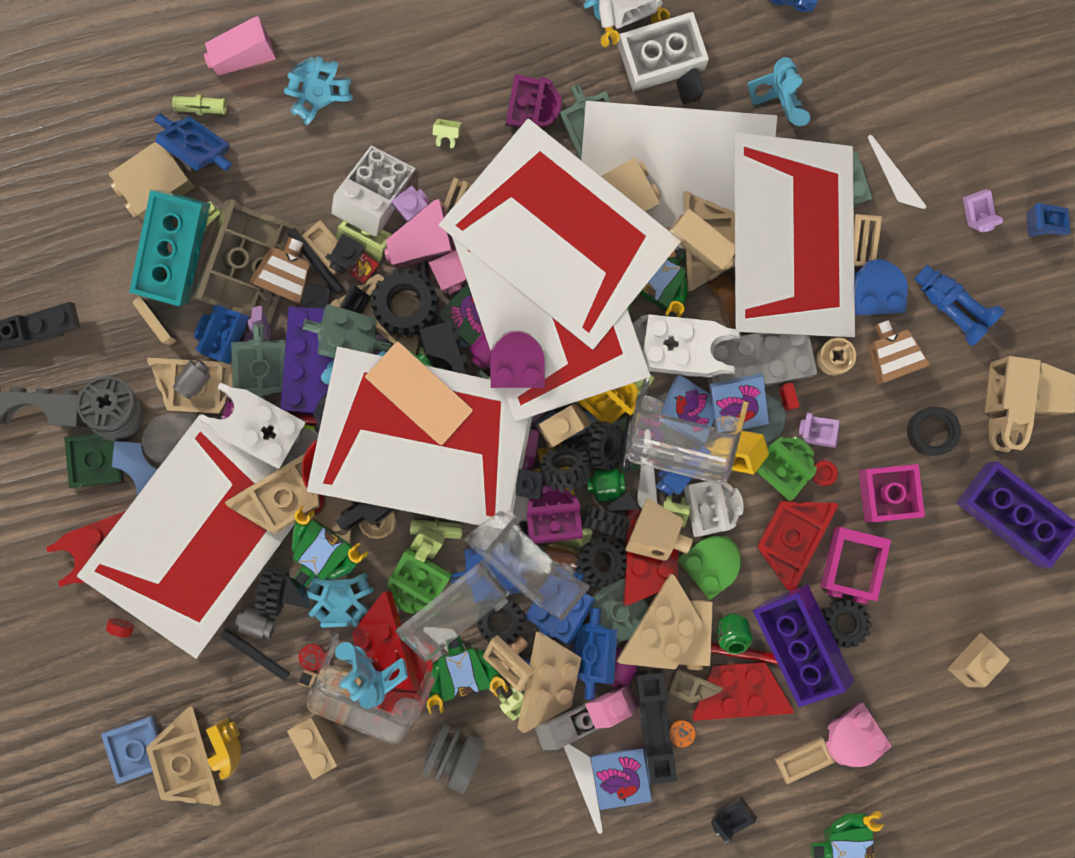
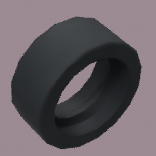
M929 407L918 411L910 419L907 426V437L911 446L917 452L926 456L943 455L952 451L957 446L961 437V425L958 418L950 410L943 407ZM937 416L945 421L948 427V438L942 445L929 446L922 441L919 427L925 418Z

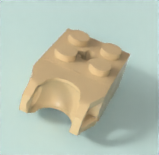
M1008 356L990 363L985 413L990 414L989 441L994 451L1007 453L1011 449L1023 450L1029 443L1034 426L1035 410L1040 403V396L1037 394L1038 383H1040L1043 375V370L1040 368L1041 360ZM1020 432L1023 440L1019 445H1015ZM999 433H1002L1001 437L1006 447H1000L997 444L996 437Z

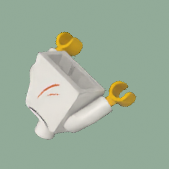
M599 0L602 27H605L606 31L601 36L602 46H609L608 36L612 38L613 45L619 42L620 35L617 31L613 30L614 25L618 29L651 15L652 24L669 19V11L661 7L663 5L662 0Z

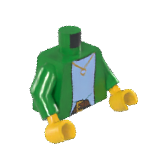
M676 247V256L667 258L639 294L665 311L667 316L670 312H674L678 318H681L688 298V281L684 277L686 270L679 266L685 253Z
M302 505L294 515L296 522L292 537V551L295 553L293 559L302 565L294 579L307 587L315 575L322 580H326L327 578L337 579L351 573L357 564L368 556V551L360 554L358 552L360 543L352 546L319 521L311 520L315 514L314 510L305 515L303 513L304 506Z
M455 635L445 639L449 653L440 656L438 662L433 665L428 682L429 699L427 701V708L429 713L432 714V706L440 705V712L443 713L444 706L441 698L444 702L489 688L498 697L496 693L497 687L503 686L506 692L509 689L501 674L483 658L485 651L477 650L475 646L464 649L460 635Z
M875 811L870 816L860 813L844 814L834 821L831 827L824 830L825 842L811 843V857L874 858L873 831H880L884 824H876L873 818H881L882 813Z

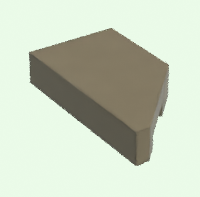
M677 669L668 693L694 704L723 692L724 688L684 670Z

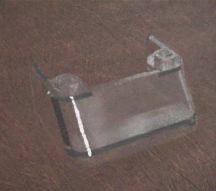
M644 379L626 443V458L633 463L713 483L727 482L731 476L749 402L743 401L739 418L729 415L721 416L716 420L715 426L712 427L662 415L663 405L658 399L647 396L650 379Z
M509 510L506 513L499 511L467 535L464 541L531 602L563 621L590 588L586 583L573 576L575 571L568 564L563 562L560 565L553 561L520 530L521 527L518 525L520 519Z
M484 559L402 624L395 632L424 662L430 659L434 663L445 654L443 650L445 646L492 608L497 612L509 602L506 597L511 593V590L489 562Z
M334 632L306 697L307 708L316 715L389 744L402 742L419 719L435 681L433 673L427 670L415 699L402 698L398 700L391 713L377 707L365 709L360 705L359 700L352 701L349 696L341 693L342 688L339 686V683L344 676L339 669L329 665L340 641L339 634Z

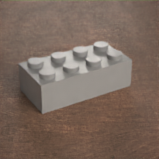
M754 333L740 336V339L722 341L714 349V358L726 365L734 366L736 368L735 374L707 377L710 391V384L760 373L764 379V387L811 378L817 375L810 337L809 335Z

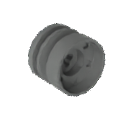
M111 376L98 377L88 382L79 393L77 412L82 421L102 439L113 442L126 440L133 436L141 427L144 419L143 405L130 387L119 378Z
M445 723L443 728L434 736L425 756L422 776L428 778L432 767L438 769L434 778L435 782H438L443 774L447 773L449 774L447 787L463 794L478 764L486 741L470 734L464 744L458 742L461 730L457 728L453 738L450 739L446 736L451 725Z

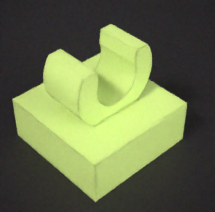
M437 119L433 124V135H438L436 145L440 146L442 138L447 137L450 139V148H454L456 138L461 133L462 122Z
M672 495L667 496L663 507L682 518V527H685L690 513V505H686V498L682 497L680 504L672 503Z
M421 526L410 545V549L417 552L415 559L425 562L426 557L433 559L441 548L445 537Z
M510 685L509 687L513 691V695L507 699L503 694H499V699L503 702L499 706L514 721L520 716L524 692H518Z

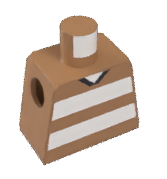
M289 237L284 251L271 247L250 279V283L300 303L309 267V262L298 258L304 243Z
M890 320L875 325L880 340L869 344L868 349L877 385L929 366L928 360L908 329L895 334Z

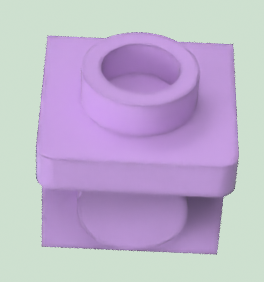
M262 305L252 307V315L248 319L250 331L245 332L244 342L253 340V324H264V339L271 340V328Z

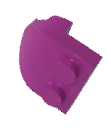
M515 74L505 126L520 129L525 121L530 119L542 130L549 127L557 118L562 106L561 94L553 86V82L545 77H541L539 80Z
M510 331L503 334L493 344L490 353L491 388H545V358L541 344L531 334L524 331Z
M544 486L541 499L531 498L529 500L526 517L530 544L582 539L580 504L575 495L566 489L564 492H560L559 488L554 491L551 489V486Z

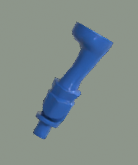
M927 264L914 280L922 286L920 290L925 292L932 305H936L939 311L942 310L950 316L964 332L966 342L970 346H974L987 333L988 328L1004 314L1005 310L998 305L989 308L982 306L964 290L963 285L956 283V279L940 274L941 271L939 269L935 271ZM956 300L959 304H961L979 323L974 322L968 316H966L953 302Z

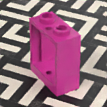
M834 527L820 587L828 589V595L843 598V593L853 595L852 601L867 605L869 600L878 601L891 540L842 527ZM844 540L878 549L868 592L834 584Z

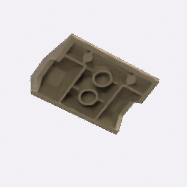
M232 199L225 201L191 298L213 306L220 305L226 309L247 315L249 318L252 315V307L262 305L268 323L271 324L280 295L250 283V279L271 247L284 251L289 239L287 233L296 228L302 235L304 228L251 210Z

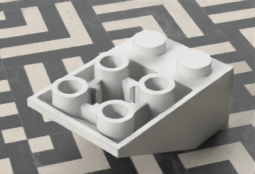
M371 145L334 193L331 214L377 237L395 209L392 200L404 192L416 168Z

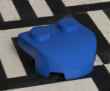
M874 259L866 262L865 266L854 273L855 315L906 313L908 285L904 274L897 266L888 260Z
M220 305L212 306L214 311L210 315L203 314L196 326L194 338L198 340V346L195 350L207 357L230 364L232 360L231 342H239L241 335L246 330L249 316L226 309Z

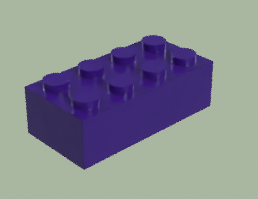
M289 306L280 408L288 413L314 415L318 402L328 392L329 385L322 381L321 375L327 369L329 362L334 360V358L317 354L319 346L317 333L302 330L305 319L321 323L324 309Z
M998 461L986 463L956 502L958 506L1040 568H1052L1075 537V521Z
M808 584L766 600L752 610L798 707L844 693L854 683L855 680Z

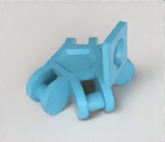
M317 56L316 59L310 57L292 67V72L288 73L287 77L290 80L288 87L284 88L283 93L299 97L293 104L290 112L293 115L298 114L303 118L302 122L306 125L313 120L317 110L331 102L353 100V94L349 91L351 78H334L338 62L331 61V63L323 61L322 57ZM319 72H325L327 76L320 75ZM300 82H303L302 89L300 91L298 90V87ZM333 85L339 86V93L334 94ZM305 101L311 105L309 110L303 106Z
M783 57L776 62L773 73L747 83L751 102L753 105H757L778 97L787 120L796 126H805L810 121V114L801 108L802 103L797 101L795 95L797 93L796 88L802 84V79L799 74H796L797 67L790 58ZM761 84L773 86L763 96L755 94L756 88Z
M367 573L352 579L322 580L314 576L307 594L309 598L319 602L308 615L311 618L315 616L321 622L320 626L323 629L325 627H345L351 624L357 627L360 623L359 620L370 610L358 599L374 592L373 587H369L366 580L368 578ZM356 583L360 593L354 594L350 585ZM322 585L324 586L322 594L320 595L318 592ZM353 604L356 607V609L351 614L347 610ZM323 606L330 612L329 614L322 609Z
M343 642L335 649V656L352 664L353 668L340 681L339 686L349 691V697L352 701L359 699L360 705L365 709L380 705L385 698V694L408 677L406 663L402 658L380 672L375 670L372 665L374 663L373 659L367 657L364 649L349 642ZM400 669L398 676L394 680L389 681L388 679L395 670ZM357 678L362 681L360 685L355 682Z

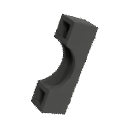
M0 387V424L8 425L17 411L24 407L35 405L45 413L50 425L85 428V423L77 412V399L79 396L77 390H62V394H52V389L36 388V393H27L26 388L10 387V392H3Z

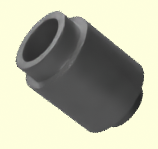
M198 359L196 362L190 360L175 378L176 383L173 385V388L187 399H190L193 395L196 396L210 379L211 375L208 372L210 368Z
M247 607L245 611L241 610L239 612L235 625L239 626L238 632L263 640L264 638L270 639L272 637L277 619L272 618L271 615L257 613L255 609Z

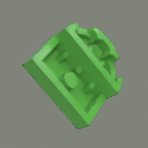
M780 437L767 447L769 455L756 472L787 500L791 501L797 496L807 481L813 478L817 467L814 466L812 458L814 452L805 441L798 437Z
M711 534L699 539L689 549L687 554H681L678 557V562L709 600H711L734 582L741 568L742 556L738 546L726 536H712Z
M407 548L394 572L389 577L387 587L392 591L395 605L399 609L412 614L417 611H428L442 594L452 574L427 559L425 562L415 559L416 553Z

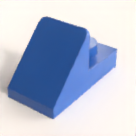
M1038 203L1026 213L1028 237L1046 233L1060 236L1071 234L1068 208Z

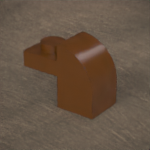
M728 273L707 283L709 291L719 304L722 321L727 328L736 329L735 278L732 273Z

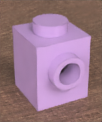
M412 185L392 200L395 210L406 223L427 207V203L430 202L421 189L416 191Z

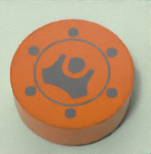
M679 719L669 726L670 740L674 745L687 747L694 741L695 730L690 722Z

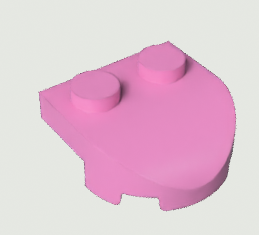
M863 702L856 703L841 717L834 718L827 727L829 730V741L826 742L827 749L831 757L840 765L849 767L868 766L892 747Z

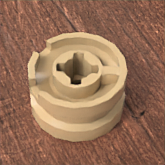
M844 338L828 340L819 347L816 354V362L820 370L832 376L845 373L853 367L856 361L854 346ZM833 352H837L840 355L839 361L832 360L834 358Z
M393 511L382 520L380 526L368 524L367 520H364L359 524V527L363 534L369 538H385L392 534L396 528V513Z

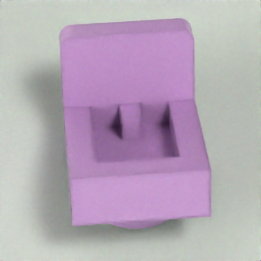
M985 189L963 197L969 227L979 232H988L993 230L996 225L1003 223L1002 217L995 214L990 190Z
M807 413L806 420H801L799 435H803V439L807 444L836 448L840 420L813 417V413Z

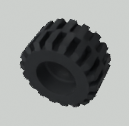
M404 268L402 272L399 269H395L393 274L389 275L386 273L383 275L384 280L382 282L378 280L375 284L377 288L372 291L373 301H371L373 314L380 325L388 333H393L396 337L406 336V338H412V335L415 334L419 336V329L430 327V324L437 319L436 313L439 312V300L430 280L426 276L423 277L421 272L416 270L411 272L408 268ZM405 290L417 293L421 304L416 313L409 317H398L393 314L390 305L397 293Z

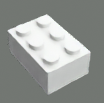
M693 12L620 34L618 48L633 92L678 79L693 68H697L698 72L705 71L709 61Z

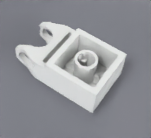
M649 315L643 356L647 368L651 372L695 377L735 374L736 368L734 366L726 365L714 358V349L722 341L740 339L741 332H736V329L726 328L715 321ZM676 341L679 345L671 351L669 344Z
M220 382L218 389L232 400L234 404L233 413L228 418L221 420L208 418L202 414L199 420L210 426L219 438L279 469L305 422L248 390L231 388ZM268 426L272 427L273 433L276 435L275 438L264 440V433L261 432V429H267Z

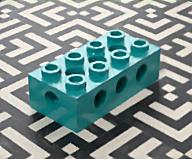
M150 190L129 293L176 306L189 304L210 203L163 190ZM174 217H176L178 220L177 228H175L173 225ZM169 242L173 247L172 253L167 248ZM163 268L167 271V278L162 274Z

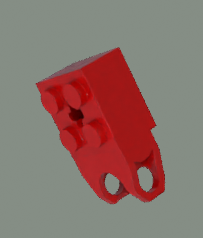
M126 511L68 532L57 542L46 547L47 553L65 550L71 553L74 558L73 570L62 580L58 581L59 587L73 583H85L77 575Z

